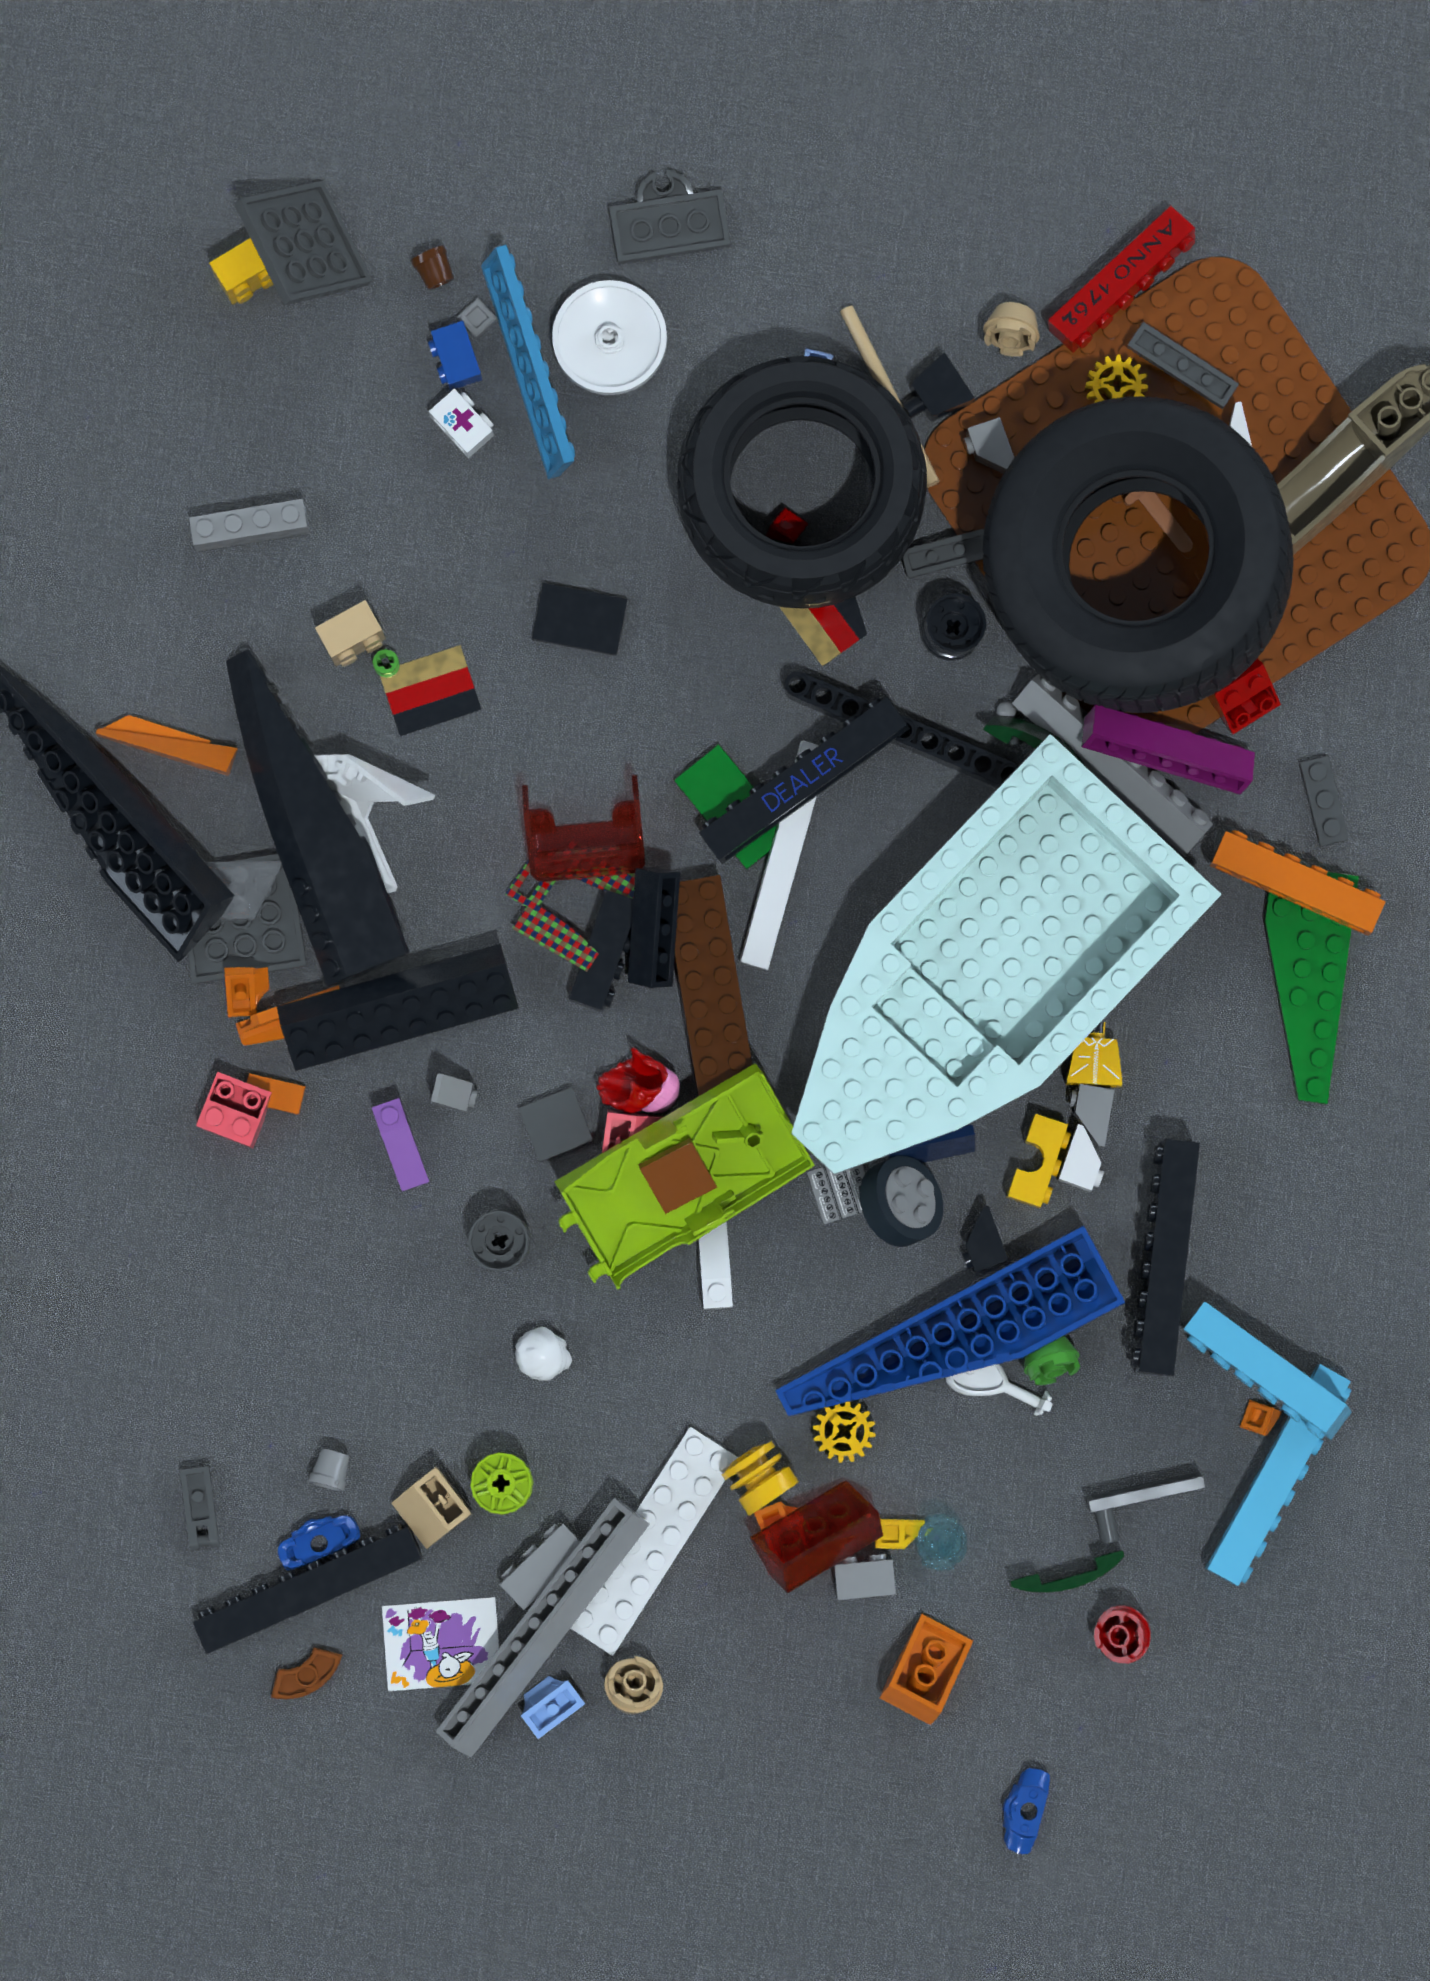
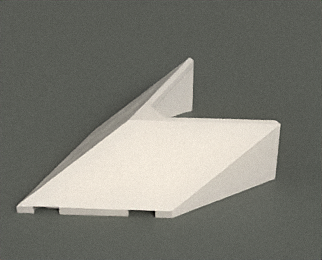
M350 754L314 755L328 777L327 784L331 790H336L342 799L339 803L347 815L351 814L356 822L354 826L360 837L364 836L369 843L387 893L395 892L398 886L368 819L373 803L398 801L403 806L433 800L435 794Z

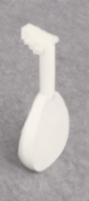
M1000 1364L945 1377L950 1388L963 1395L992 1396L1005 1392L1037 1408L1034 1413L1036 1416L1042 1415L1043 1411L1050 1412L1053 1405L1050 1402L1052 1397H1050L1048 1391L1045 1390L1041 1398L1009 1382Z

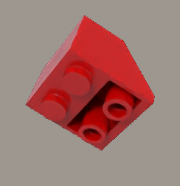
M1258 658L1237 679L1218 692L1208 696L1232 735L1281 705L1265 666Z

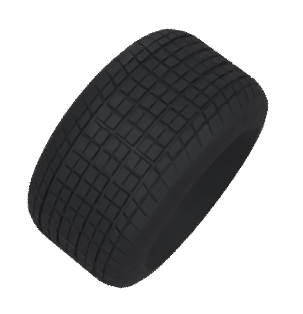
M1139 396L1113 398L1081 407L1052 422L1034 436L1010 463L994 492L986 517L982 549L984 553L982 554L984 572H986L984 576L993 608L1002 626L1022 657L1040 676L1067 695L1080 701L1083 700L1084 703L1093 706L1103 705L1104 708L1121 712H1159L1195 703L1218 692L1245 672L1264 651L1276 632L1288 603L1293 578V544L1284 502L1270 470L1255 449L1232 427L1208 412L1178 401ZM1140 491L1164 494L1180 501L1191 509L1201 520L1208 532L1209 557L1205 573L1192 595L1179 607L1157 618L1142 621H1126L1098 612L1077 594L1071 581L1070 552L1078 529L1091 512L1116 496Z

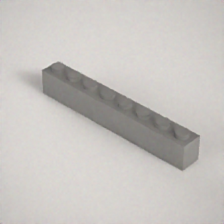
M1039 674L1029 682L1012 703L1035 725L1048 730L1068 744L1089 771L1184 857L1214 825L1209 821V817L1205 812L1196 809L1187 801L1186 796L1182 792L1174 790L1166 783L1161 773L1143 765L1081 747L1084 718L1088 712L1079 705L1076 698L1051 685L1049 681H1046Z

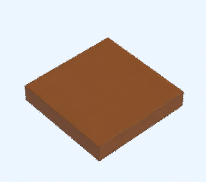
M690 1138L638 1164L665 1214L717 1188L714 1179Z

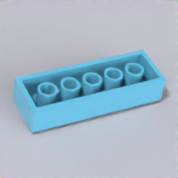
M1205 1301L1184 1328V1331L1189 1335L1186 1340L1203 1354L1206 1350L1211 1352L1210 1357L1215 1363L1226 1371L1230 1367L1233 1368L1237 1379L1251 1388L1255 1384L1259 1387L1257 1392L1273 1405L1277 1401L1283 1405L1281 1409L1296 1422L1303 1419L1307 1422L1305 1424V1427L1308 1428L1307 1430L1322 1440L1326 1436L1332 1440L1352 1413L1346 1403Z

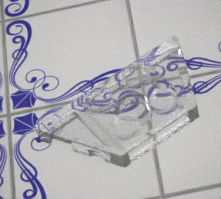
M281 861L205 862L235 895L218 921L256 920L278 873L283 868Z

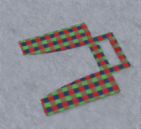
M574 839L570 841L558 860L536 848L505 894L526 906L512 929L587 972L599 953L592 946L587 947L588 942L580 934L539 905L562 871L601 890H609L630 898H634L635 874ZM540 859L551 866L528 899L517 891Z

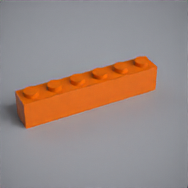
M1232 830L1230 833L1225 831L1210 867L1364 935L1369 936L1373 932L1386 902L1380 899L1381 895L1367 888L1364 891L1354 888V882L1343 877H1338L1337 880L1327 876L1328 871L1319 866L1312 865L1309 868L1300 864L1301 859L1294 855L1285 853L1282 856L1273 852L1274 847L1264 842L1252 843L1247 840L1248 836L1242 832Z

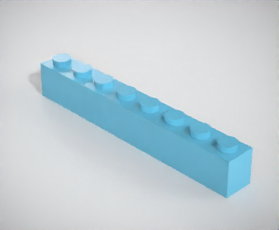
M1321 1364L1316 1365L1310 1376L1312 1380L1344 1403L1346 1402L1352 1390L1348 1388L1350 1380ZM1288 1416L1205 1567L1208 1571L1235 1586H1239L1240 1582L1245 1584L1253 1571V1568L1250 1567L1252 1560L1255 1556L1260 1558L1267 1546V1542L1263 1540L1268 1531L1274 1532L1281 1520V1517L1278 1515L1283 1505L1287 1507L1295 1495V1491L1292 1488L1296 1480L1302 1481L1310 1467L1306 1464L1311 1454L1316 1455L1324 1440L1319 1439L1307 1430L1308 1428L1305 1427L1307 1422L1303 1419L1296 1422Z

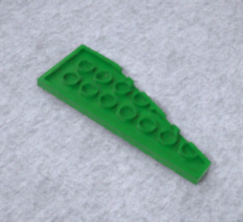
M1333 872L1327 873V876L1336 880L1338 877H1343L1354 882V888L1358 886L1359 876ZM1268 892L1264 924L1268 936L1269 951L1274 968V978L1286 1032V1042L1289 1048L1297 1100L1327 1105L1352 929Z

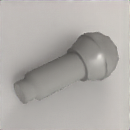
M1004 701L997 706L996 714L998 716L1015 718L1016 707L1011 702ZM1017 737L1011 740V745L1020 743Z

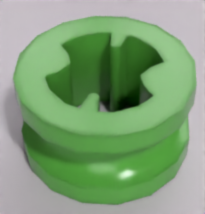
M380 650L373 658V666L379 676L390 678L399 671L400 663L397 655L392 650ZM383 658H387L389 661L394 660V664L390 663L391 668L385 670L384 666L379 667V664H383Z

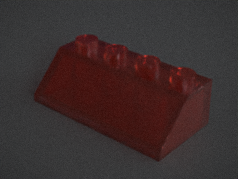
M845 1480L752 1535L750 1540L771 1578L788 1594L881 1538L883 1531L879 1512Z

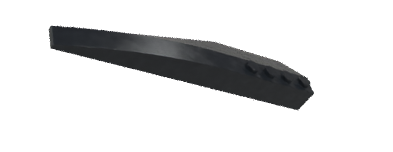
M245 650L226 660L236 714L260 803L327 987L351 981L410 953L369 843L364 836L360 837L354 827L356 822L351 814L347 815L339 802L342 799L337 791L331 790L327 784L328 777L305 739H300L295 732V723L290 716L286 717L279 706L281 700L276 693H272L268 688V679L250 650Z
M0 666V713L5 712L8 717V727L12 734L20 736L26 746L23 750L29 760L34 759L40 770L37 774L61 812L68 813L72 830L76 835L81 834L88 846L85 850L91 860L96 858L102 870L99 873L104 881L177 962L181 961L222 917L235 895L146 797L98 748L42 698Z

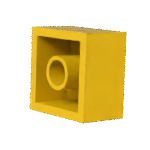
M251 238L209 262L215 278L232 305L236 302L239 304L246 302L253 296V292L261 287L266 289L274 285Z

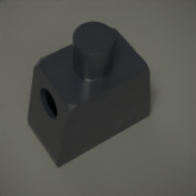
M944 353L910 383V391L914 397L903 403L902 406L910 419L924 411L930 421H935L974 403L975 397L946 353Z

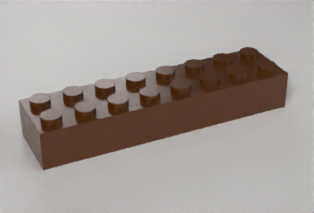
M720 875L681 881L679 885L675 960L698 1096L752 1065Z

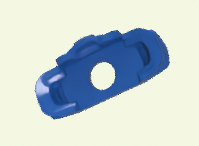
M345 1515L333 1519L331 1516L322 1519H310L304 1522V1525L298 1530L292 1532V1537L279 1545L278 1555L285 1570L289 1571L304 1567L345 1549L358 1541L361 1537L359 1526L352 1517ZM316 1536H324L327 1539V1548L322 1552H315L311 1547V1542Z
M1024 1770L1020 1775L1017 1785L1013 1784L1010 1794L1003 1803V1827L1006 1828L1004 1842L1008 1849L1019 1854L1030 1853L1037 1838L1050 1783L1049 1773L1043 1770ZM1025 1803H1033L1037 1809L1035 1817L1030 1820L1024 1819L1020 1813L1021 1807Z

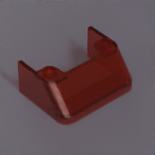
M631 775L634 800H625L617 803L612 810L613 821L555 826L554 815L547 809H530L528 785H522L523 813L529 867L532 877L541 882L634 874L635 868H643L645 865V853L637 775Z

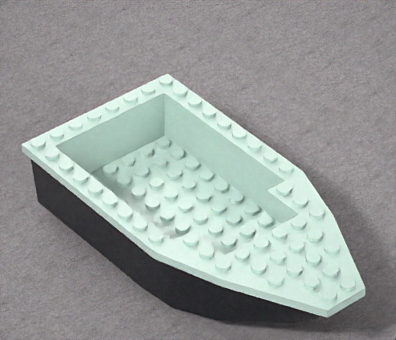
M1050 734L869 923L830 1006L791 1134L833 1174H837L956 1131L1041 1086L1222 894Z

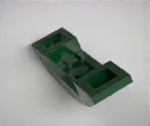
M993 716L983 729L1006 744H1009L1014 737H1017L1035 749L1051 734L1085 766L1080 757L1068 744L1048 730L1031 722L1012 717Z
M1123 1550L1093 1557L1096 1569L1041 1584L1039 1574L1035 1573L1010 1580L1009 1584L1010 1587L1029 1592L1065 1591L1083 1586L1103 1576L1115 1567L1125 1555Z

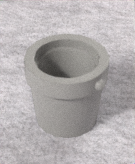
M321 1449L314 1469L309 1475L308 1483L325 1489L344 1492L349 1456L340 1452Z

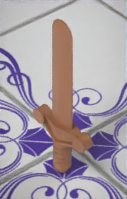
M1140 491L1128 493L1123 500L1126 506H1131L1139 499L1178 550L1187 553L1192 549L1193 543L1155 492Z

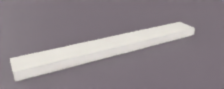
M802 740L797 756L807 749L812 751L819 745ZM816 797L777 825L741 952L740 963L764 970L769 968Z

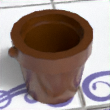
M444 245L427 250L411 259L413 268L417 270L428 290L436 289L454 279Z

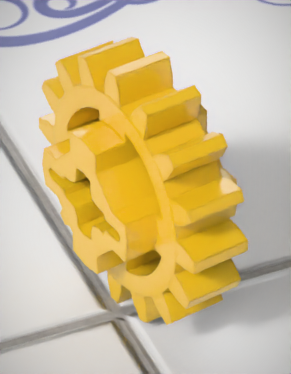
M1117 355L1115 361H1111L1109 356H1106L1104 365L1098 361L1095 363L1094 367L1097 372L1089 371L1088 377L1093 381H1088L1085 384V388L1092 389L1087 394V399H1095L1094 403L1104 401L1100 394H1105L1108 399L1122 398L1132 394L1145 397L1141 392H1146L1148 385L1141 382L1146 379L1147 375L1138 373L1141 368L1140 364L1134 367L1130 365L1132 360L1130 357L1125 362H1122L1120 355ZM1112 369L1110 376L1099 379L1103 373ZM1123 370L1126 371V372H1128V373L1132 376L1133 379H1129V378L1123 373ZM1114 381L1119 382L1120 392H1116L1112 386Z
M846 1402L844 1406H840V1404L834 1405L835 1408L832 1410L830 1407L824 1408L827 1413L825 1416L817 1414L816 1417L821 1421V1424L813 1426L814 1430L819 1431V1435L813 1439L814 1441L822 1442L818 1449L820 1452L825 1449L829 1451L828 1459H831L835 1454L838 1455L839 1463L843 1462L844 1456H848L850 1462H854V1454L858 1453L861 1457L865 1456L862 1450L864 1446L872 1448L871 1443L868 1442V1437H876V1434L869 1432V1427L874 1426L875 1422H867L866 1418L870 1412L861 1413L860 1403L854 1408L850 1407V1402ZM850 1412L856 1416L851 1420L841 1419L837 1413ZM829 1420L833 1425L832 1435L826 1439L825 1425ZM853 1422L856 1423L849 1431L851 1435L849 1439L843 1436L833 1441V1438L839 1432L837 1427L839 1424L847 1426ZM863 1424L864 1435L860 1443L856 1438V1430ZM837 1443H846L852 1450L839 1451L834 1449L833 1446Z

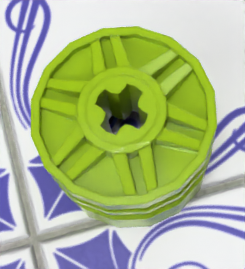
M496 1453L488 1455L477 1464L472 1473L470 1486L473 1497L480 1507L490 1513L508 1514L519 1510L527 1503L532 1495L534 1481L531 1470L522 1459L513 1454ZM499 1475H503L504 1480H509L510 1485L504 1488V1492H500L499 1487H494L493 1484L494 1481L499 1479Z

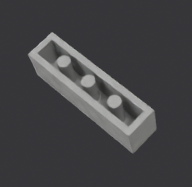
M303 499L189 517L193 546L197 552L310 533L306 506Z

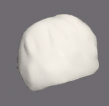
M541 1326L524 1333L518 1339L515 1346L516 1363L520 1371L531 1379L549 1381L563 1372V1370L569 1369L572 1363L570 1352L566 1349L567 1343L565 1340L546 1327Z

